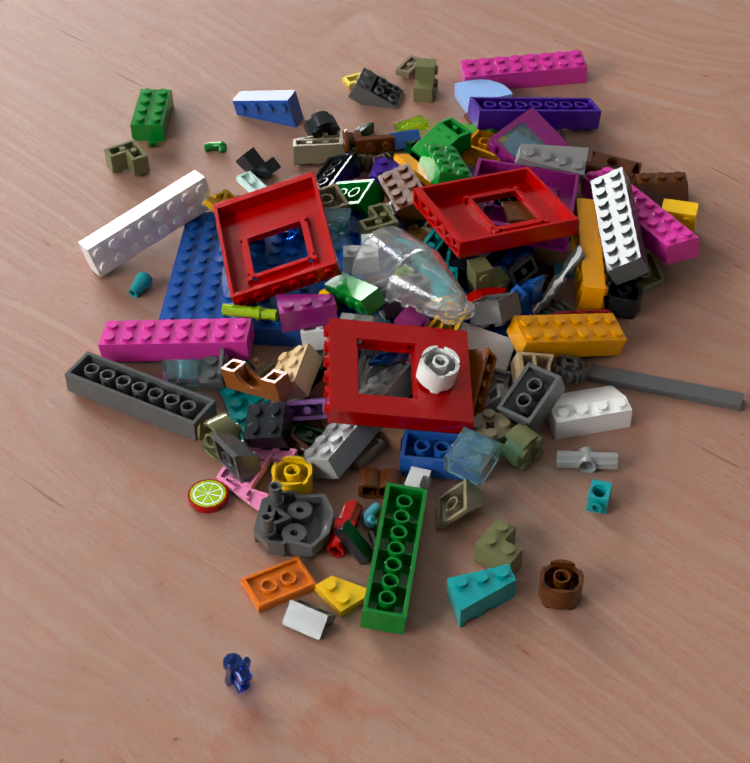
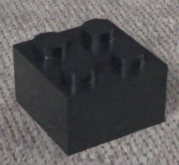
M286 401L248 404L243 440L249 447L261 448V450L289 448L294 412Z

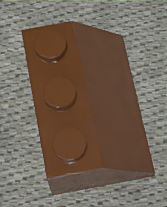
M685 172L639 173L634 175L633 185L661 208L664 198L689 202L688 180Z

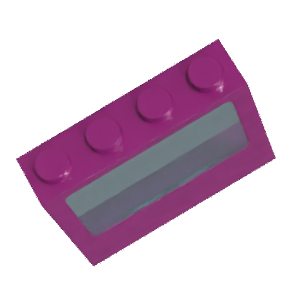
M533 107L494 134L487 144L490 152L495 154L500 161L515 163L516 154L521 144L570 146Z

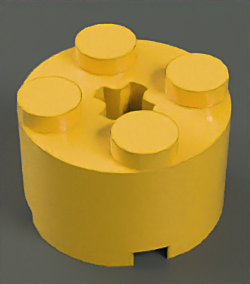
M285 456L282 458V461L273 464L271 469L272 482H280L282 490L298 491V494L312 493V465L305 462L304 458L300 456Z

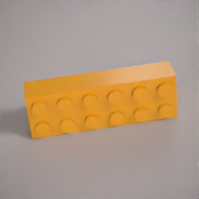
M613 313L513 315L506 331L516 353L523 351L554 354L553 358H560L563 354L572 357L620 355L627 341Z

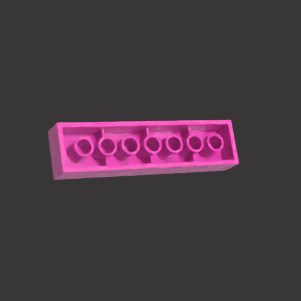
M581 50L558 51L556 53L544 52L520 56L512 55L509 57L498 56L474 60L466 59L460 61L461 82L476 79L491 80L503 84L508 89L586 83L588 66Z
M252 318L106 321L98 346L101 357L115 362L203 360V357L220 356V348L225 349V355H229V360L233 358L250 360L255 332Z

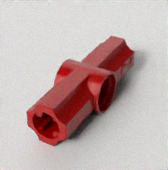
M356 500L346 502L340 517H337L334 521L332 536L327 545V552L332 557L340 558L345 555L347 550L334 532L347 519L356 529L358 528L363 505L359 504Z

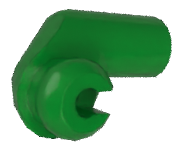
M223 141L205 143L204 149L205 152L219 149L220 153H225L227 151V144Z

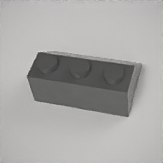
M528 362L498 405L497 410L514 425L519 423L523 425L524 423L537 432L566 389L562 377Z

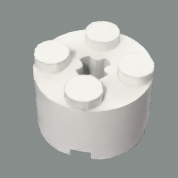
M438 346L426 348L422 353L417 368L416 378L434 394L450 389L454 385L459 372V356L448 347H444V349L437 348Z

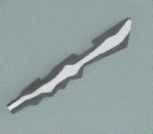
M577 246L564 262L563 270L560 274H556L553 277L546 291L537 300L535 307L531 311L532 315H538L543 308L550 304L551 300L561 291V286L567 282L566 276L585 258L581 246Z

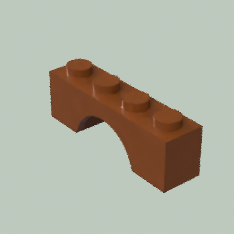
M234 358L220 368L227 388L276 402L285 401L294 393L287 372L273 369L262 378L250 368L247 362Z

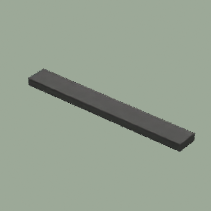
M591 364L587 376V381L736 411H740L744 393Z

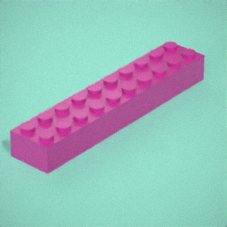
M605 167L602 170L589 171L587 174H584L581 180V194L587 199L594 200L590 181L611 172L613 169ZM632 185L644 246L666 265L698 257L699 237Z

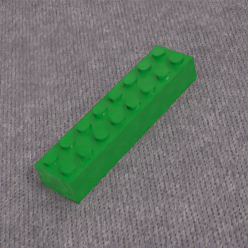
M389 482L386 484L360 622V627L404 634L428 489Z

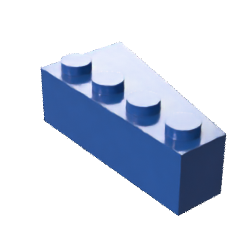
M295 90L240 91L233 99L237 115L295 128L304 118Z

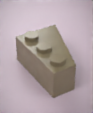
M342 130L337 131L335 135L328 136V133H324L322 137L318 138L308 136L293 139L294 164L306 165L314 163L321 165L329 157L343 154Z

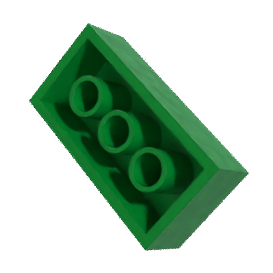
M149 88L140 90L130 124L132 140H165L174 106L172 90Z
M436 143L424 144L419 163L432 185L473 177L455 147L449 145L443 147Z

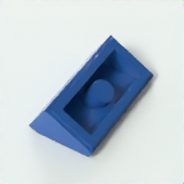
M418 129L389 133V135L395 136V152L405 151V142L407 140L413 142V140L421 139Z

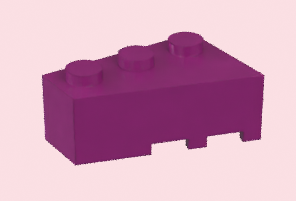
M276 294L283 333L328 325L329 318H338L333 294Z

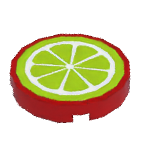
M214 479L196 482L190 487L187 494L189 505L195 508L197 512L207 514L219 511L223 505L225 507L229 499L228 489L225 484Z

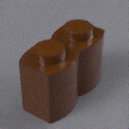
M373 467L361 468L358 496L365 499H384L387 482L401 484V471L396 469L380 470Z

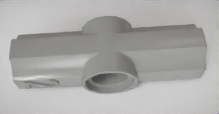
M582 447L579 451H557L556 467L578 468L580 472L586 474L592 473L596 469L618 470V453L596 452L592 447Z

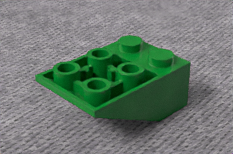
M449 117L438 122L411 150L420 157L424 144L436 143L443 147L447 145L453 146L460 154L471 149L472 132L454 118Z

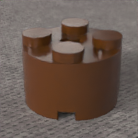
M558 559L551 561L546 567L545 565L542 567L539 579V597L544 607L557 610H574L582 598L584 574L581 569L579 570L575 567V563Z

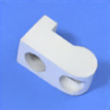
M411 466L404 485L429 489L431 470Z

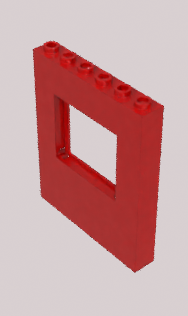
M529 167L413 189V205L459 259L577 235L579 218ZM515 196L537 219L496 227L478 207L477 203Z
M314 171L213 204L230 298L234 305L248 306L275 297L276 294H284L342 275L320 186ZM301 226L308 257L255 274L249 243Z
M329 318L328 326L324 325L323 337L327 338V340H324L323 352H327L323 362V367H327V371H324L323 380L324 383H327V386L324 387V398H327V402L324 403V414H327V423L470 435L474 425L467 331ZM430 346H438L437 348L442 349L448 347L460 359V368L454 385L450 389L441 391L438 394L430 392L416 378L422 353ZM358 349L411 354L413 398L359 394Z

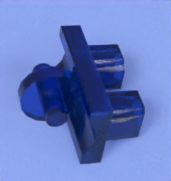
M229 653L223 659V667L226 670L225 683L227 687L233 685L238 694L249 689L251 686L249 681L253 675L249 670L251 660L248 656L242 660L240 655Z

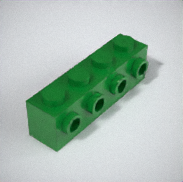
M341 272L342 275L333 277L324 284L327 291L334 295L335 301L368 316L376 313L386 303L378 287Z

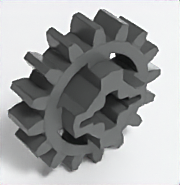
M563 354L560 358H553L550 372L561 376L562 380H566L568 384L570 382L577 384L578 381L582 383L587 379L590 368L587 367L588 363L583 362L582 358L579 359L576 356L572 357Z

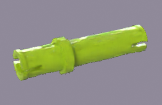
M224 303L221 310L224 316L253 318L257 321H261V319L277 321L279 316L278 309H267L262 306L249 307Z

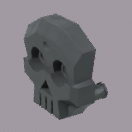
M271 482L268 486L270 496L262 499L253 529L255 542L263 543L269 554L288 556V554L301 558L314 556L328 545L332 536L335 511L325 494H298V491L282 490L280 482Z

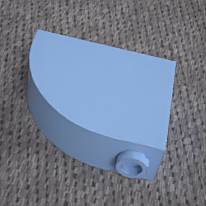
M476 79L455 83L454 97L465 113L468 112L470 97L513 96L506 86L491 80Z

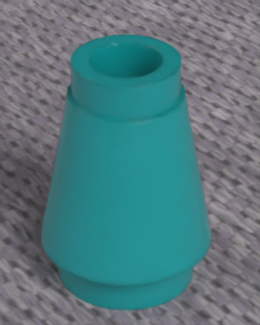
M144 271L137 273L128 290L129 294L136 298L150 287L153 280L151 275Z

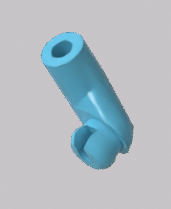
M376 502L362 514L364 525L368 528H374L378 523V518L376 519L375 515L381 511V506Z

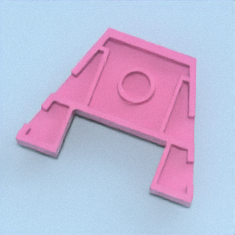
M249 447L252 452L255 451L259 455L261 471L241 484L223 466L216 476L217 480L223 482L230 491L259 511L262 499L268 497L269 494L255 490L256 485L271 462L279 463L285 456H298L297 449L290 448V451H281L280 448L261 450V448Z

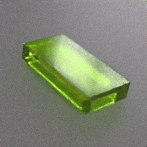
M422 115L394 123L393 128L397 132L413 129L420 131L429 128V122Z

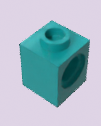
M592 479L586 511L607 515L612 490L611 482Z

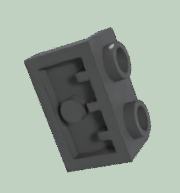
M220 348V356L203 357L200 379L201 389L224 388L225 381L220 368L229 362V355H225L224 348Z

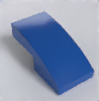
M382 352L378 353L368 364L369 366L392 364L401 361L409 354Z

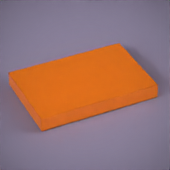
M299 556L240 579L242 587L258 613L288 602L290 599L310 593L315 590V585L317 584Z

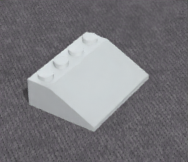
M609 385L563 393L546 417V420L555 440L630 427L632 408L626 396L614 386Z

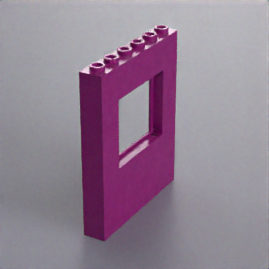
M478 158L473 177L529 167L574 212L580 174ZM494 200L477 203L478 207L496 227L509 224L501 205H495ZM570 236L528 244L526 246L567 252Z

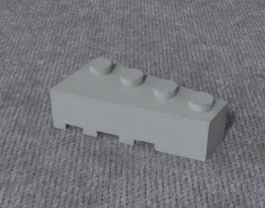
M521 144L514 164L580 174L579 185L584 177L589 147Z

